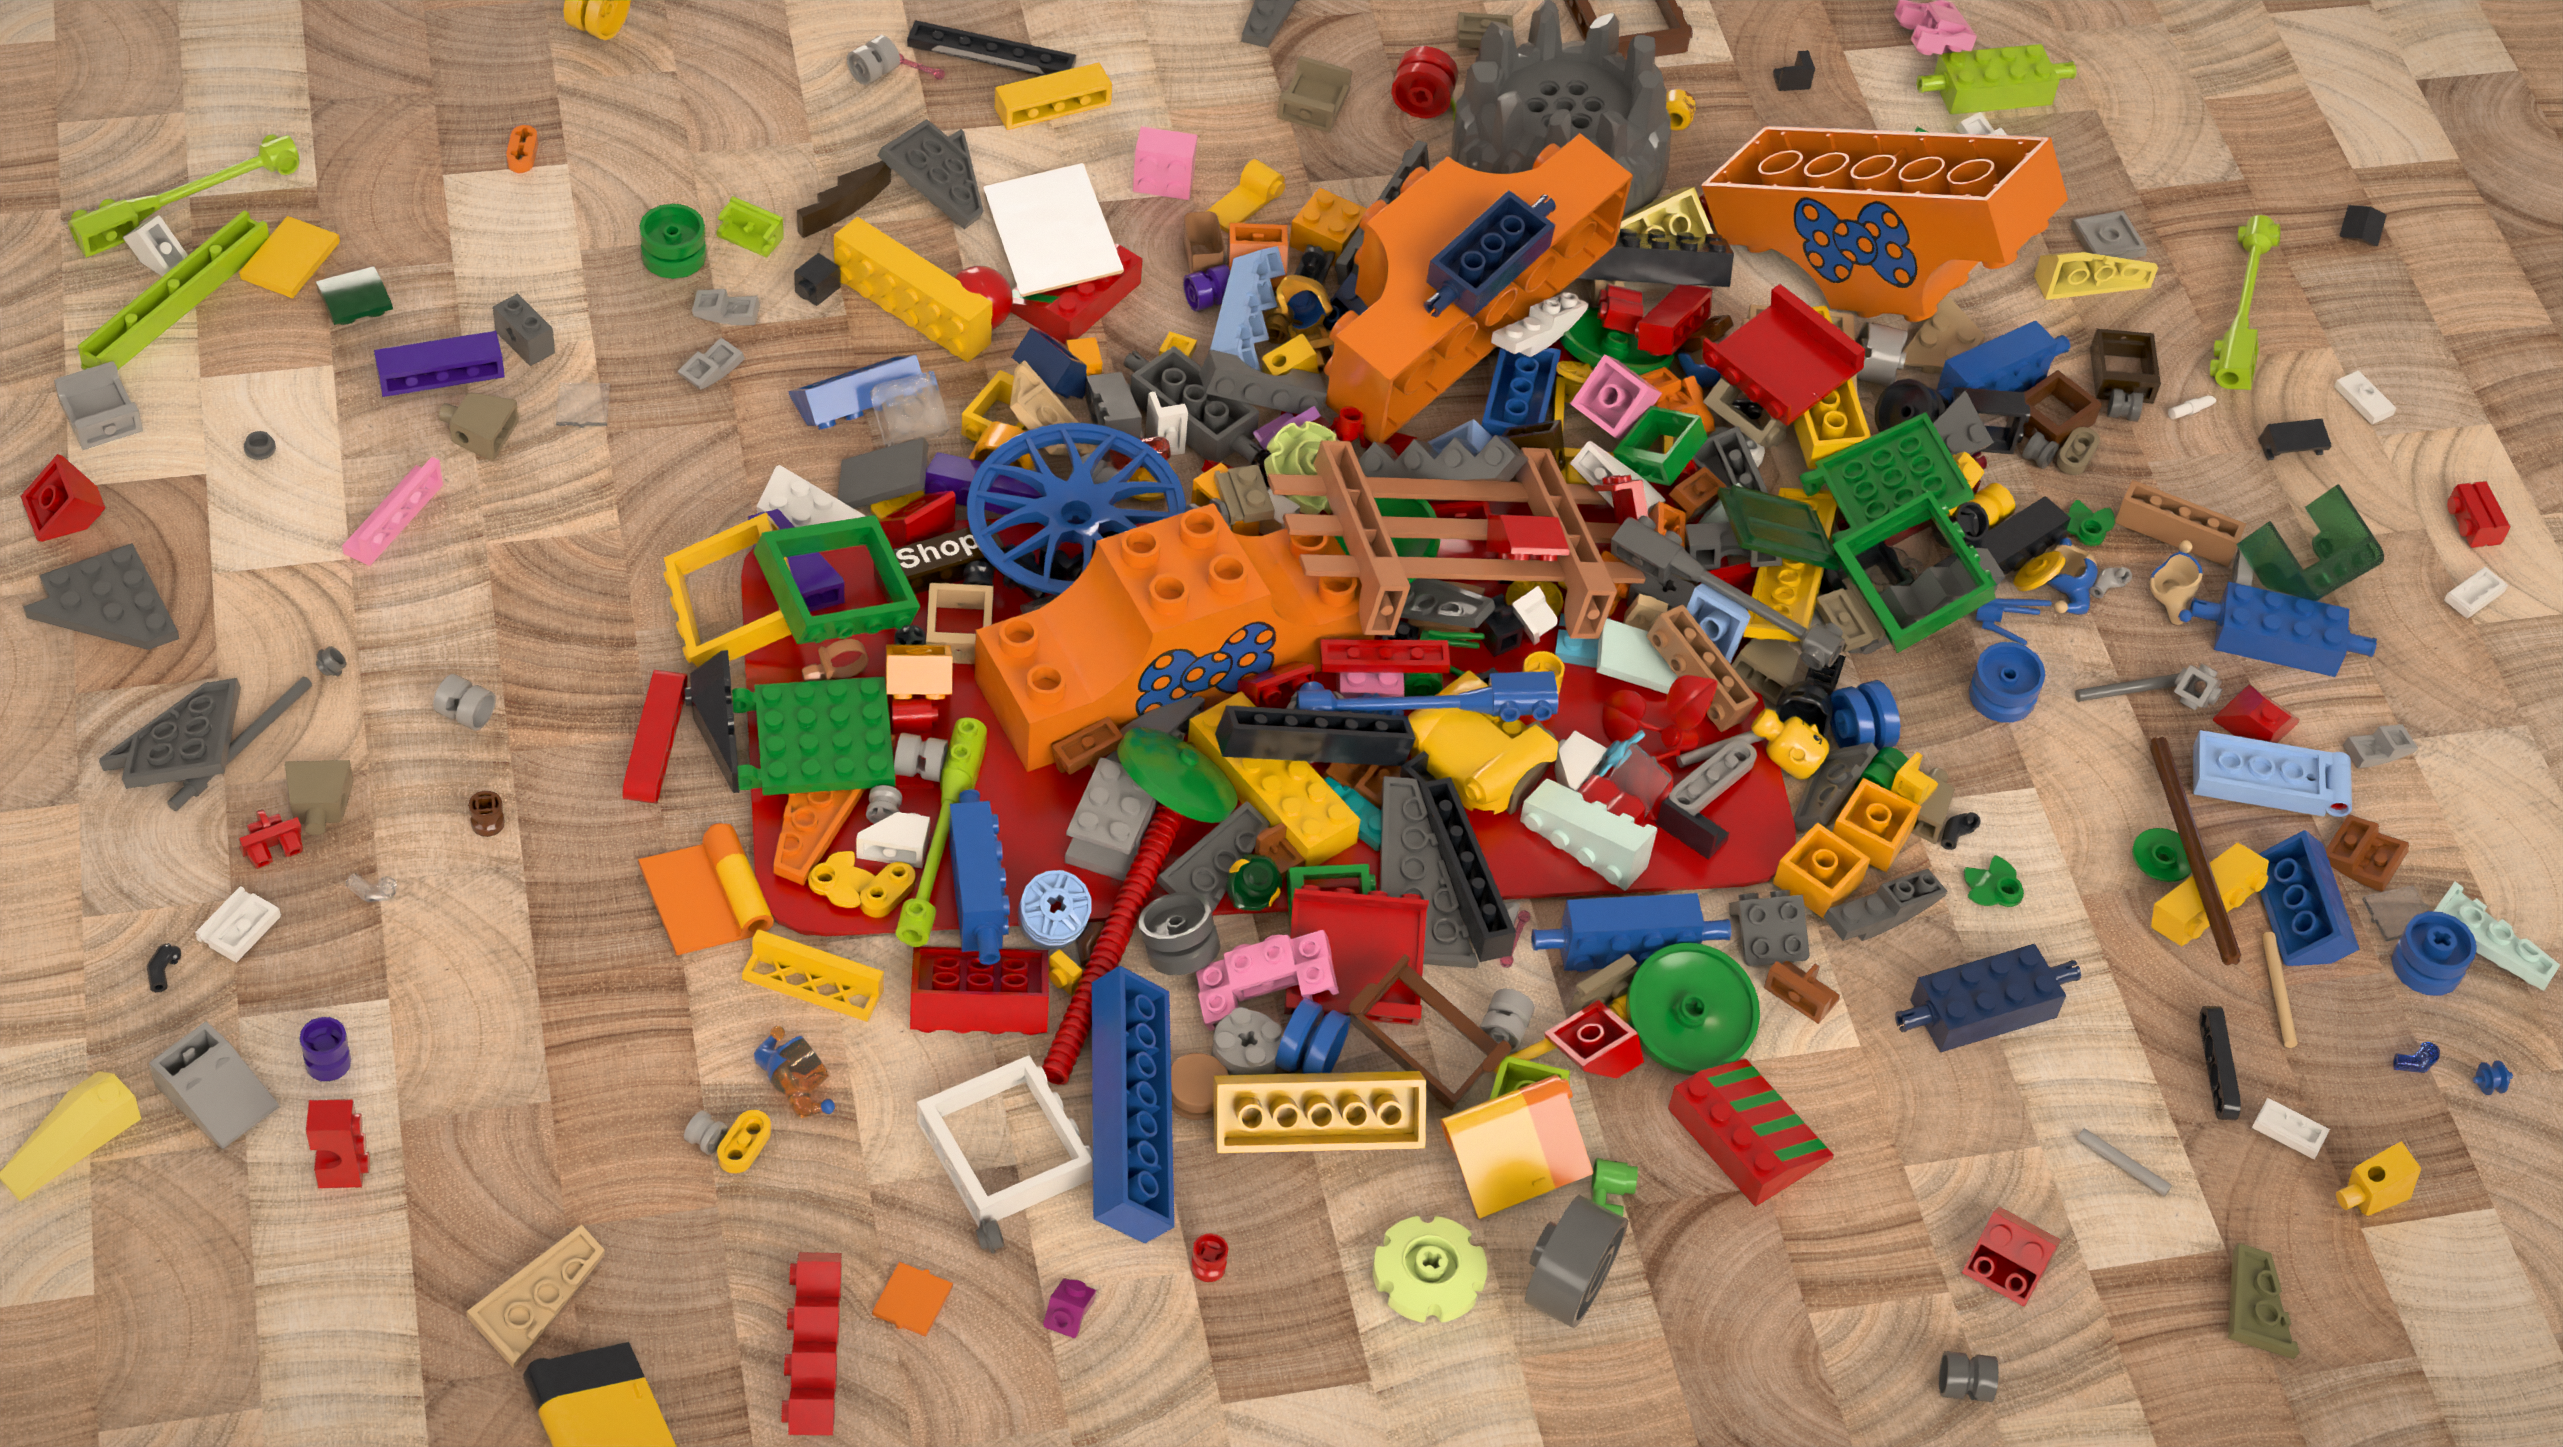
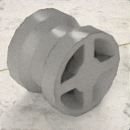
M885 785L872 788L869 794V802L871 804L868 805L866 810L867 819L876 824L899 812L898 808L902 802L900 791Z
M702 1110L688 1123L684 1132V1139L690 1144L697 1143L700 1145L701 1151L710 1155L718 1149L719 1144L727 1134L728 1126L721 1121H713L711 1115Z

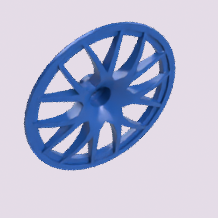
M1061 423L1042 426L1011 438L994 450L980 465L973 477L967 498L969 528L975 543L988 561L1014 581L1029 588L1055 595L1062 594L1074 583V581L1049 578L1055 553L1061 543L1070 542L1082 545L1084 571L1092 558V549L1095 550L1096 542L1104 539L1100 535L1101 533L1108 531L1122 533L1138 528L1134 524L1153 523L1184 513L1186 509V500L1178 476L1170 464L1156 450L1140 439L1123 431L1088 423ZM1074 443L1091 444L1098 447L1083 464ZM1065 444L1073 468V473L1069 479L1065 481L1054 476L1037 449ZM1108 449L1115 450L1133 459L1107 482L1093 483V472ZM1029 453L1037 472L1009 465ZM1140 466H1143L1157 482L1127 481ZM999 475H1005L1032 486L1043 497L1032 499L991 493L989 490ZM1145 493H1164L1168 512L1120 509L1113 505L1130 496ZM985 502L1015 510L987 527L984 515ZM1038 522L1045 526L1040 532L1006 554L997 546L991 536L1005 528L1021 523ZM1048 545L1044 576L1033 573L1013 561L1029 552Z

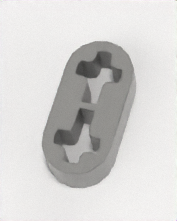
M2243 546L2238 547L2234 559L2231 582L2251 586L2255 549Z

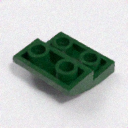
M374 266L315 281L318 293L325 303L327 314L334 325H348L355 322L356 319L366 316L378 317L383 315L385 311L393 310L386 288Z

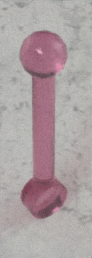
M899 53V65L905 64L930 73L938 80L944 78V70H935L907 60Z
M1522 910L1518 914L1519 922L1515 929L1516 937L1512 955L1525 923L1531 918L1530 913L1526 910ZM1513 956L1500 958V965L1504 968L1511 967L1514 960Z

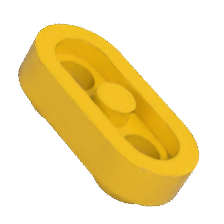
M893 862L887 865L862 889L860 893V907L866 915L875 918L888 915L913 891L916 877L913 867L904 862ZM873 895H881V897L876 898Z
M748 1110L742 1113L725 1135L717 1149L718 1164L724 1171L733 1174L746 1171L761 1152L771 1136V1121L764 1112ZM751 1130L759 1131L757 1134L748 1133ZM738 1156L741 1159L731 1160L730 1158Z

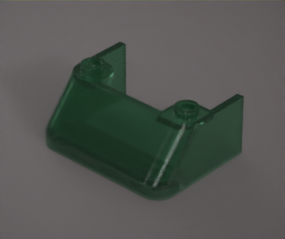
M2339 484L2305 507L2321 531L2312 539L2314 553L2319 557L2320 561L2302 569L2271 521L2236 544L2264 587L2271 591L2313 601L2324 598L2373 570L2384 561L2382 547Z

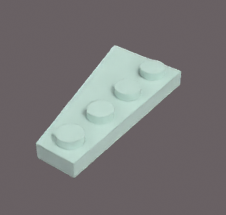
M2455 881L2434 912L2452 915L2466 924L2475 937L2476 952L2544 991L2560 967V964L2527 938L2520 940L2514 935L2513 927L2503 919L2499 922L2485 912L2487 908L2485 904L2477 898L2473 901L2462 893L2464 888Z

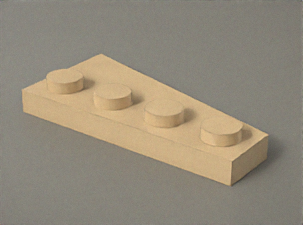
M581 1224L467 1311L466 1317L514 1369L604 1256L605 1249Z

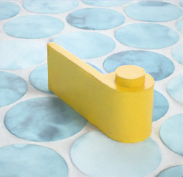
M1252 159L1242 171L1240 185L1206 211L1217 214L1220 229L1228 233L1229 223H1244L1271 200L1280 197L1285 190V177L1260 160Z

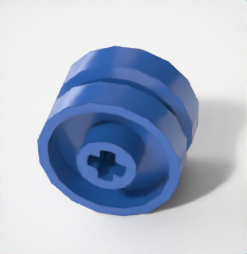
M1999 642L1987 647L1980 654L1969 686L1970 701L1976 710L1986 718L2000 723L2016 722L2026 718L2034 710L2046 674L2043 662L2027 646L2015 642Z
M1874 680L1862 683L1857 688L1850 686L1832 692L1830 698L1833 702V715L1830 726L1840 749L1870 742L1873 743L1878 751L1883 747L1897 745L1901 728L1899 712L1891 691L1883 682Z
M2427 911L2415 915L2408 922L2402 937L2393 951L2391 959L2393 969L2401 982L2413 991L2425 995L2442 996L2453 992L2461 983L2466 970L2475 958L2477 945L2473 933L2459 919L2443 912Z
M1304 998L1295 1009L1282 1036L1275 1059V1066L1291 1073H1295L1302 1066L1303 1074L1331 1073L1343 1049L1351 1018L1335 1010L1330 1011L1324 1016L1321 1004Z

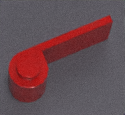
M892 699V731L895 736V745L893 746L894 761L897 744L902 732L920 735L922 741L932 737V724L938 723V704H931V699ZM916 773L913 777L895 774L896 789L934 788V781L922 779L919 773Z

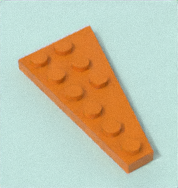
M891 735L893 748V746L895 745V736ZM866 788L789 794L773 865L774 874L804 886L809 873L818 864Z

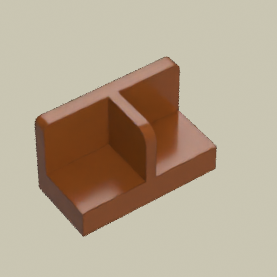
M1705 466L1677 485L1669 495L1673 498L1674 505L1686 513L1685 525L1694 522L1713 506L1719 498L1717 493L1719 487H1727Z
M1106 717L1052 745L1056 768L1060 773L1067 771L1069 775L1087 765H1090L1095 770L1100 757L1102 758L1116 751L1124 736L1112 720Z
M1776 961L1769 969L1764 989L1817 1024L1825 1018L1840 999V995L1816 979L1820 968L1816 963L1806 973L1789 961H1785L1783 964Z

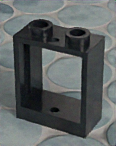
M1954 387L1949 400L1950 405L1959 394L1966 390L1978 414L2009 416L2006 427L1985 426L1994 443L1979 450V452L2014 454L2017 443H2021L2023 439V424L2028 423L2030 418V406L2025 403V394L2023 392Z
M1884 541L1855 556L1863 570L1877 564L1892 586H1910L1914 582V577L1910 570L1904 569L1898 561L1894 549L1888 547ZM1841 565L1837 571L1824 568L1819 588L1823 595L1842 588L1844 590L1848 589L1842 581L1848 578Z

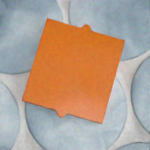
M899 1262L876 1303L872 1315L895 1324L897 1329L905 1328L926 1337L952 1290L953 1283L930 1274L928 1269L922 1271Z

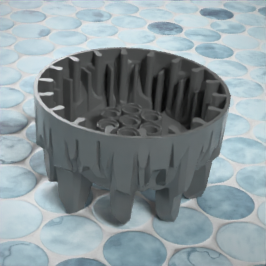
M1544 0L1532 12L1528 42L1523 43L1518 48L1516 47L1511 27L1500 22H1491L1481 38L1479 55L1476 56L1475 63L1467 70L1464 92L1456 104L1451 159L1465 167L1485 173H1519L1532 170L1536 158L1548 145L1555 143L1562 148L1581 133L1633 175L1622 218L1650 204L1658 196L1666 182L1671 144V119L1666 109L1667 90L1664 87L1662 72L1655 65V38L1641 34L1632 38L1629 43L1627 58L1625 59L1618 51L1619 20L1613 12L1595 19L1589 27L1585 41L1562 43L1559 10L1551 0Z

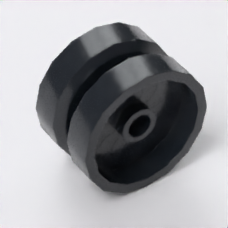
M1909 378L1897 380L1889 385L1879 396L1875 406V423L1878 431L1881 433L1925 412L1932 423H1934L1950 404L1940 392L1920 381Z

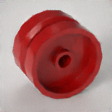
M1420 46L1406 51L1399 61L1397 73L1392 84L1391 95L1394 103L1403 112L1422 119L1435 118L1445 113L1450 106L1459 71L1456 62L1449 54L1434 47Z

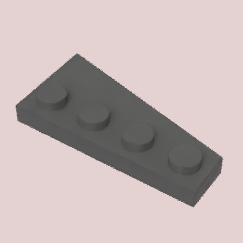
M1417 578L1410 583L1411 587L1400 618L1477 628L1496 608L1493 599L1438 579Z
M1246 801L1226 820L1221 822L1162 872L1156 882L1169 894L1192 892L1203 896L1209 902L1213 913L1227 892L1226 883L1229 869L1244 855L1253 852L1257 836L1262 830L1269 827L1270 822Z

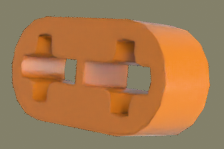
M520 125L511 132L506 155L508 168L515 173L528 172L534 165L538 149V137L536 129L532 126Z

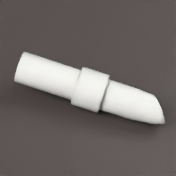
M2209 395L2198 399L2194 398L2184 402V404L2170 408L2168 415L2172 420L2188 414L2192 415L2213 405L2217 400Z

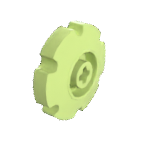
M1306 421L1300 427L1295 423L1286 425L1273 436L1267 445V450L1271 453L1264 460L1267 477L1268 474L1317 475L1314 462L1321 440L1336 441V434L1320 424ZM1285 495L1286 498L1300 506L1301 513L1318 515L1322 510L1327 514L1333 513L1326 496Z
M1419 1216L1410 1217L1388 1229L1384 1236L1383 1244L1385 1246H1378L1376 1248L1373 1262L1374 1283L1377 1291H1385L1390 1294L1388 1306L1400 1315L1418 1322H1425L1428 1316L1433 1315L1438 1317L1440 1322H1448L1461 1317L1475 1306L1477 1298L1475 1291H1483L1487 1277L1485 1252L1481 1246L1470 1244L1472 1233L1455 1221L1435 1216L1433 1222L1425 1223Z

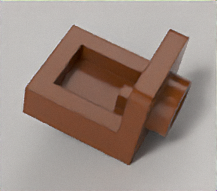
M1281 822L1272 828L1267 827L1259 833L1256 838L1255 854L1265 855L1276 861L1283 880L1286 878L1289 867H1304L1305 859L1285 838L1287 827Z

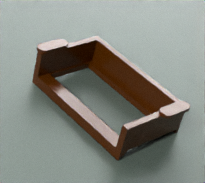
M1404 954L1377 985L1373 983L1367 984L1350 1003V1023L1405 1071H1420L1426 1079V1089L1452 1111L1485 1072L1490 1073L1494 1071L1510 1053L1511 1045L1504 1039L1499 1044L1410 968L1408 966L1410 958ZM1398 979L1487 1055L1485 1060L1455 1094L1365 1017Z

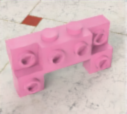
M1908 0L1898 1L1894 15L1901 26L1914 30L1911 41L1918 52L1929 56L1933 53L1942 55L1943 52H1961L1962 49L1971 52L1977 36L1953 2L1946 0H1937L1929 3H1917Z
M1324 930L1290 939L1288 934L1284 936L1272 935L1267 937L1264 942L1254 945H1238L1232 951L1223 953V960L1210 963L1208 966L1196 971L1200 990L1198 997L1204 1024L1209 1031L1215 1030V1023L1220 1022L1235 1008L1239 1007L1237 998L1241 1002L1298 984L1302 997L1312 1001V994L1329 990L1332 995L1339 993L1333 969L1331 948L1328 936Z

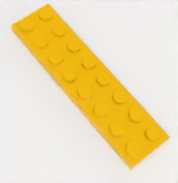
M1780 488L1778 496L1808 503L1812 506L1813 510H1816L1827 538L1831 542L1839 508L1830 491L1820 490L1817 494L1807 497L1803 489ZM1782 558V566L1759 567L1752 597L1808 629L1811 626L1824 568ZM1748 610L1751 618L1744 631V637L1759 640L1801 641Z

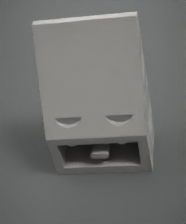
M207 1021L149 1062L155 1087L222 1150L279 1108V1104L231 1044Z

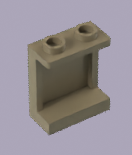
M1300 56L1297 62V71L1287 92L1282 91L1279 97L1277 119L1330 133L1350 92L1352 71Z
M1720 378L1703 403L1735 427L1739 426L1741 432L1758 445L1770 449L1773 445L1777 447L1786 437L1787 432L1785 429L1788 426L1778 419L1771 418L1765 428L1761 427L1732 405L1742 390L1735 385H1731L1727 380Z

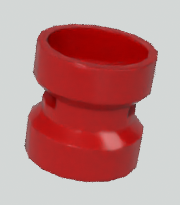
M1212 1233L1203 1234L1194 1242L1191 1270L1194 1276L1201 1281L1215 1282L1225 1274L1229 1249L1227 1242L1219 1235Z

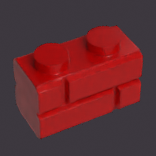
M2487 481L2474 482L2473 484L2463 483L2454 487L2451 496L2448 498L2447 508L2449 513L2454 514L2459 523V532L2461 536L2466 537L2471 548L2484 547L2486 544L2493 546L2503 543L2511 526Z

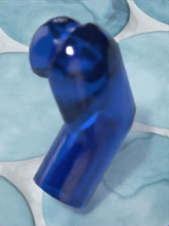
M2423 1042L2420 1045V1049L2414 1055L2396 1053L2393 1059V1068L2400 1071L2425 1073L2439 1060L2440 1049L2432 1042Z

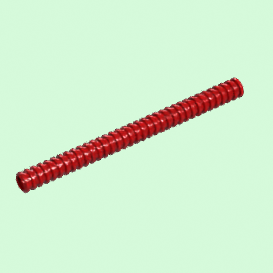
M1160 802L1155 809L1148 829L1145 831L1144 838L1141 840V845L1137 849V854L1134 856L1130 870L1126 874L1123 885L1119 890V895L1115 899L1112 911L1109 913L1104 928L1101 930L1100 937L1097 939V944L1093 948V953L1090 955L1086 969L1083 971L1078 987L1074 991V996H1072L1067 1012L1063 1016V1021L1059 1025V1030L1055 1034V1039L1051 1043V1047L1044 1059V1064L1041 1066L1046 1074L1047 1081L1050 1083L1063 1085L1069 1081V1075L1072 1074L1073 1066L1076 1065L1077 1057L1080 1056L1081 1049L1084 1047L1085 1040L1092 1029V982L1119 966L1122 955L1126 951V946L1133 935V930L1137 926V921L1144 910V905L1147 903L1148 896L1155 885V880L1162 869V864L1169 853V848L1176 837V832L1183 821L1184 815L1173 811Z

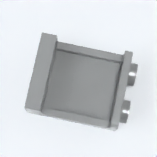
M108 362L54 380L58 400L82 450L143 431L139 410L135 402L131 403L119 378L115 362Z

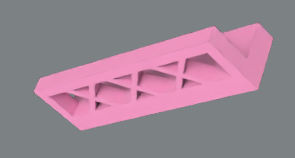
M431 457L422 468L415 465L342 545L343 553L371 566L443 486L440 460Z

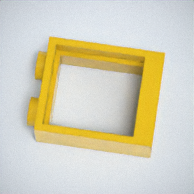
M1002 370L997 372L962 413L961 435L971 441L978 442L984 430L992 423V421L982 417L996 400H1000L1010 405L1014 381L1013 375ZM1020 422L1017 423L1016 427L1029 431L1025 425Z

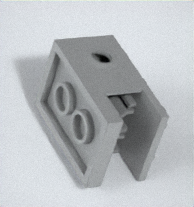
M1100 757L1067 829L1066 835L1073 837L1065 854V863L1124 881L1159 802L1145 792L1128 775L1121 763Z

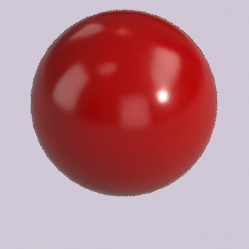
M971 266L954 276L967 291L981 294L992 301V330L1005 322L1012 309L1013 295L1008 281L1001 273L987 266Z

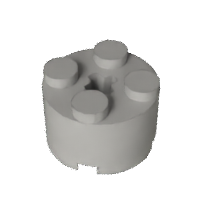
M1865 322L1856 340L1857 343L1865 348L1864 368L1857 373V379L1887 387L1894 383L1897 375L1896 370H1902L1905 364L1906 352H1902V348L1907 340V331L1873 322Z
M1245 1007L1235 1008L1217 1024L1214 1031L1211 1056L1217 1058L1226 1067L1229 1075L1276 1074L1278 1067L1275 1066V1059L1282 1039L1281 1027L1263 1013L1252 1011Z

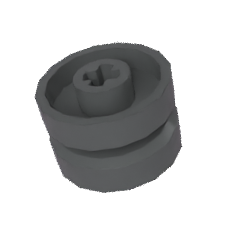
M1176 892L1164 895L1151 902L1139 917V927L1146 945L1149 962L1157 972L1166 975L1193 973L1208 966L1219 953L1221 946L1210 904L1201 895L1192 892Z

